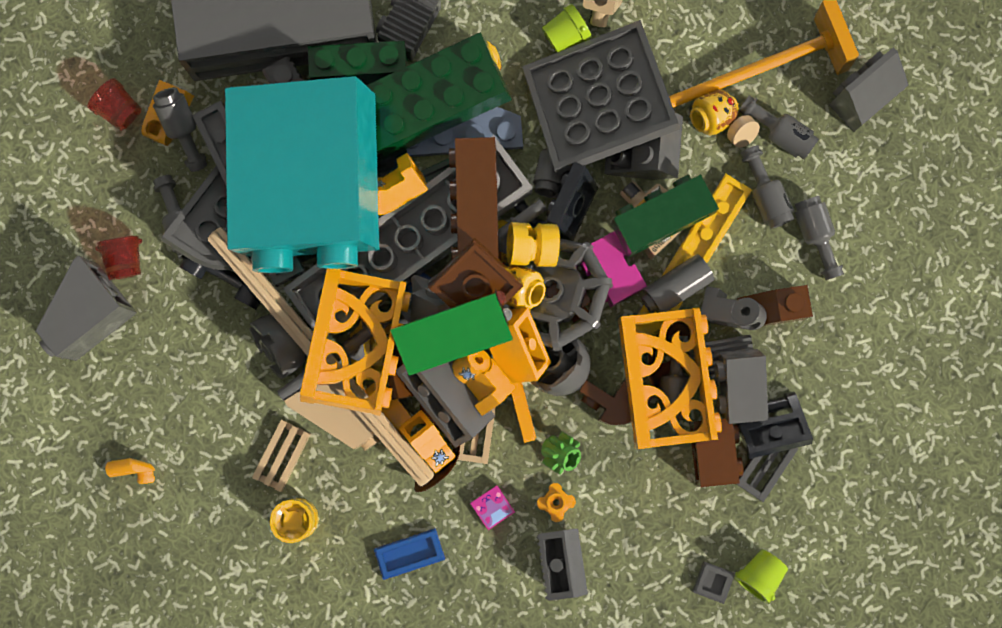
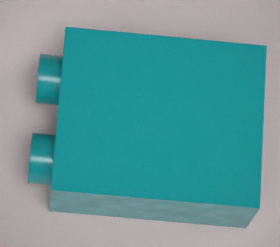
M356 76L225 88L227 249L251 257L252 271L260 273L293 271V256L317 254L318 268L358 267V252L379 250L375 93Z

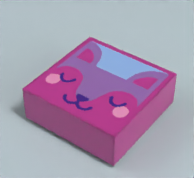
M497 485L470 503L488 530L515 513Z

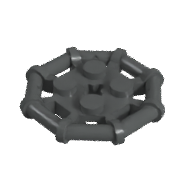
M560 238L559 251L572 254L569 260L558 258L555 267H540L536 265L527 267L541 274L545 288H551L552 284L556 283L559 290L558 294L554 295L553 298H548L547 293H545L542 302L530 310L534 321L549 324V333L538 332L544 346L553 348L554 351H561L562 347L592 329L597 330L601 325L599 320L609 288L613 287L612 279L606 275L593 251V245L589 242L580 243ZM582 262H585L593 278L584 280L577 267ZM586 290H595L587 313L581 308ZM507 304L503 306L504 310L514 309ZM577 314L582 320L561 332L559 324L569 322L574 315Z

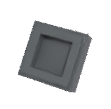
M703 561L692 592L724 604L735 573Z

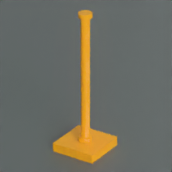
M823 0L815 15L814 21L820 33L819 37L669 96L673 108L823 48L828 52L837 75L849 71L858 58L859 53L837 0Z

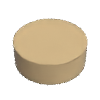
M741 116L730 125L727 138L736 147H745L756 138L760 126L751 116Z

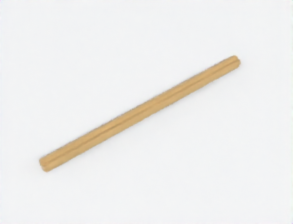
M220 227L214 230L209 235L208 241L308 356L313 336L311 329L262 273L252 271V261L248 256L227 249V232L224 228ZM332 354L326 357V362L330 365L335 364L337 361ZM337 361L338 370L342 368V365ZM353 378L349 379L350 389L358 398H368V395L359 388ZM343 382L332 384L342 396H345ZM355 411L418 485L423 486L433 478L434 472L382 412L380 416L371 413Z

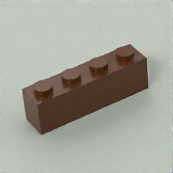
M495 137L455 138V148H449L450 168H456V181H450V199L457 202V214H451V233L457 234L458 247H452V260L474 238L499 259Z

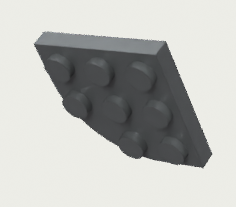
M216 166L163 234L161 241L202 266L217 270H233L208 241L209 235L220 227L224 228L227 232V186Z

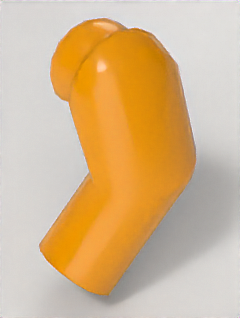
M126 458L109 461L105 466L106 474L109 477L137 474L138 484H148L155 481L153 471L156 470L151 463Z

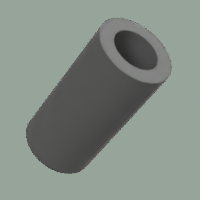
M695 254L643 289L645 296L641 300L650 313L667 312L713 282L715 278L705 260L699 254Z

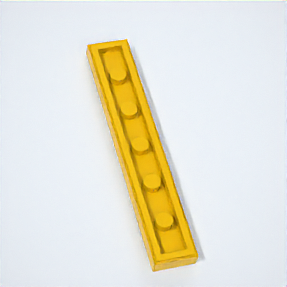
M725 173L712 194L719 210L714 215L692 226L662 276L695 254H699L708 263L752 189ZM683 301L669 311L679 310ZM643 305L637 315L651 313ZM663 322L636 325V333L651 335L661 328Z

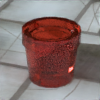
M115 78L101 85L87 104V108L95 115H99L120 131L126 129L139 116L142 110L123 88V85Z
M139 236L120 237L97 242L95 250L101 253L109 280L141 275L139 246L142 243V239Z

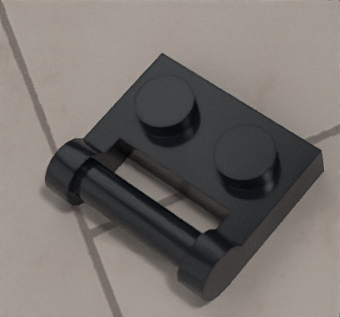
M794 391L784 393V397L768 400V414L786 409L790 413L771 417L766 421L735 423L738 425L749 459L812 444L813 436Z

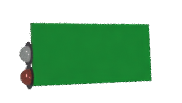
M495 288L496 293L390 329L408 375L410 376L513 340L508 327V321L512 318V311L502 306L506 300L505 294L502 291H497Z

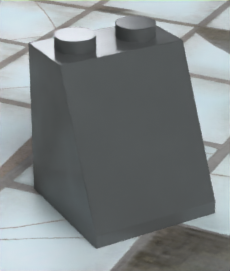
M77 256L71 263L36 329L37 334L42 339L39 344L51 357L55 355V357L77 361L137 314V312L99 264L82 256Z

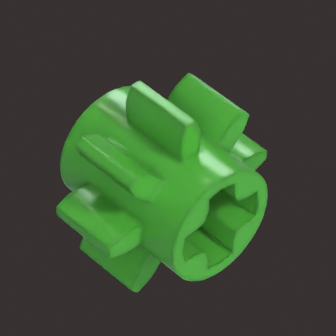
M561 431L559 437L556 435L548 437L541 448V453L545 457L542 464L559 475L562 474L563 470H573L581 459V452L577 449L580 442Z

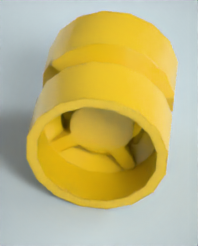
M511 222L509 224L506 241L508 265L527 266L531 261L540 267H555L557 265L560 249V234L557 224L539 223L535 228H532L529 223Z
M295 498L278 504L272 511L269 522L271 531L276 538L282 542L295 543L313 534L317 528L319 517L317 509L311 502L306 499Z

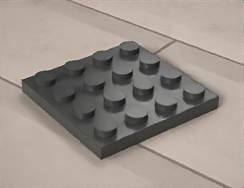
M641 20L522 66L557 175L570 171L574 162L584 166L681 129Z

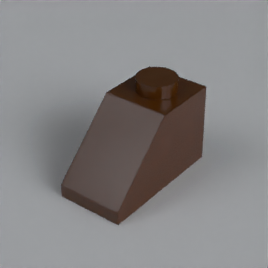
M808 285L775 289L737 298V301L742 298L754 299L765 308L767 319L763 326L802 321L813 317Z

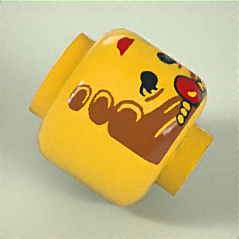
M717 89L694 101L690 111V119L697 131L712 136L730 127L737 119L739 106L733 96L724 90Z
M509 265L507 268L523 282V287L506 304L516 309L528 307L529 310L538 306L542 302L546 291L541 274L525 266Z

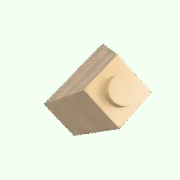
M332 384L317 386V391L341 395ZM300 391L285 400L289 408L353 449L362 447L366 451L380 442V439L355 410L318 403L300 402Z

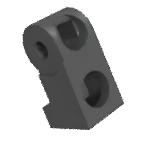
M706 287L701 315H706L708 323L746 330H757L765 324L767 319L766 310L754 299L742 298L738 301L726 299L727 294L719 288Z

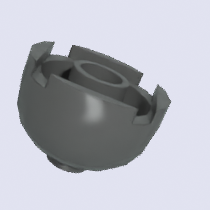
M271 313L249 324L252 326L249 329L261 353L264 352L270 362H275V365L269 367L277 377L283 379L302 366L307 355Z
M578 338L563 346L561 351H554L553 348L545 346L551 364L538 381H532L531 383L540 391L553 396L572 394L580 389L588 378L591 366L590 355L586 346Z

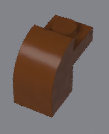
M624 378L613 397L587 380L578 391L583 396L581 402L595 411L599 407L604 409L598 421L607 425H624L631 422L626 378ZM652 395V396H650V397L648 398V400H647V404H648V405H649L650 401L652 400V398L654 397V395Z

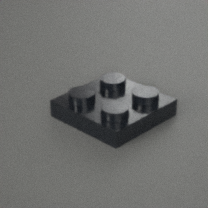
M575 162L571 170L566 171L563 175L560 193L557 199L552 200L547 209L548 218L546 220L549 224L558 225L560 238L574 241L599 188L586 166Z

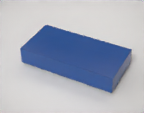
M436 528L374 548L383 580L446 559Z

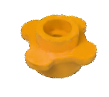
M558 483L551 484L545 496L539 497L537 500L538 508L548 512L551 515V520L554 522L562 521L564 513L576 504L574 496L567 495ZM555 499L559 500V505L557 506L553 504Z

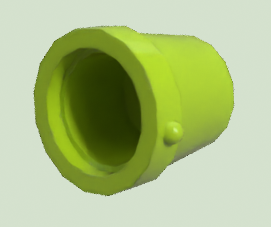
M572 3L564 7L563 11L542 27L544 35L556 53L592 39L585 21Z
M761 549L743 569L735 573L734 578L738 584L754 597L766 604H770L771 601L775 600V592L786 575L788 568L776 556Z

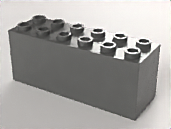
M171 0L178 59L194 81L261 72L266 67L286 56L291 57L295 66L308 65V46L377 42L371 0Z

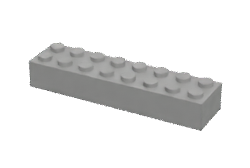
M495 137L499 218L531 195L533 191L531 184ZM447 168L427 183L428 191L394 211L379 218V250L358 252V267L341 270L398 282L404 281L407 282V285L411 282V277L414 274L421 275L450 254L452 247H458L457 234L451 233V214H457V202L450 199V181H456V168ZM317 264L283 288L313 331L327 270L318 268ZM339 284L338 288L347 291L358 299L366 290L344 284ZM377 292L367 299L365 305L370 309L375 301L382 300L384 302L389 296L386 293ZM349 309L347 316L343 311H338L335 314V319L340 323H344L351 317L353 311ZM329 333L328 339L332 340L340 333Z

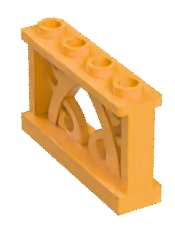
M341 269L326 270L300 391V402L318 403L371 413L377 416L381 415L382 407L389 408L393 388H388L386 385L388 375L395 376L399 356L392 355L395 341L391 331L389 339L387 338L380 323L392 320L391 329L404 325L399 323L401 311L408 312L411 293L405 292L407 282H398L343 271ZM339 284H344L366 290L358 299L347 291L338 288ZM383 292L391 298L392 306L388 312H381L378 306L382 300L375 301L370 309L365 303L371 295ZM349 309L353 311L351 317L344 323H340L335 319V314L338 311H343L346 316ZM360 317L372 333L377 346L361 360L349 365L344 349L336 342L329 340L328 334L341 333L348 330ZM331 353L338 354L341 359L342 368L337 370V361L335 364H328L326 357ZM385 356L382 374L380 375L377 370L371 367ZM356 377V383L362 390H365L363 387L364 380L371 379L375 383V392L368 398H358L350 389L349 379ZM343 382L345 396L317 391V386Z
M700 307L620 317L618 324L635 449L718 440L717 432L722 431L720 414L719 412L714 413L713 399H717V387L715 380H710L708 367L713 365L711 348L705 347L704 334H708V322L706 315H701ZM663 322L659 331V337L636 333V325ZM683 322L689 327L690 339L687 342L680 341V331L673 335L671 343L665 340L667 329L672 323ZM653 348L656 349L657 355L652 365H645L641 359L642 354L649 353L652 357ZM694 348L695 362L685 352ZM664 353L678 362L689 374V379L684 389L672 404L664 392L656 387L643 385L642 377L651 375L659 368ZM698 387L701 402L692 399ZM652 395L657 396L662 401L665 409L661 411L659 403L656 408H649L647 404L648 398ZM696 409L702 416V424L696 431H686L679 425L676 415L680 412L685 420L693 422L689 417V413L691 410ZM670 421L673 429L678 434L677 436L650 439L649 430Z

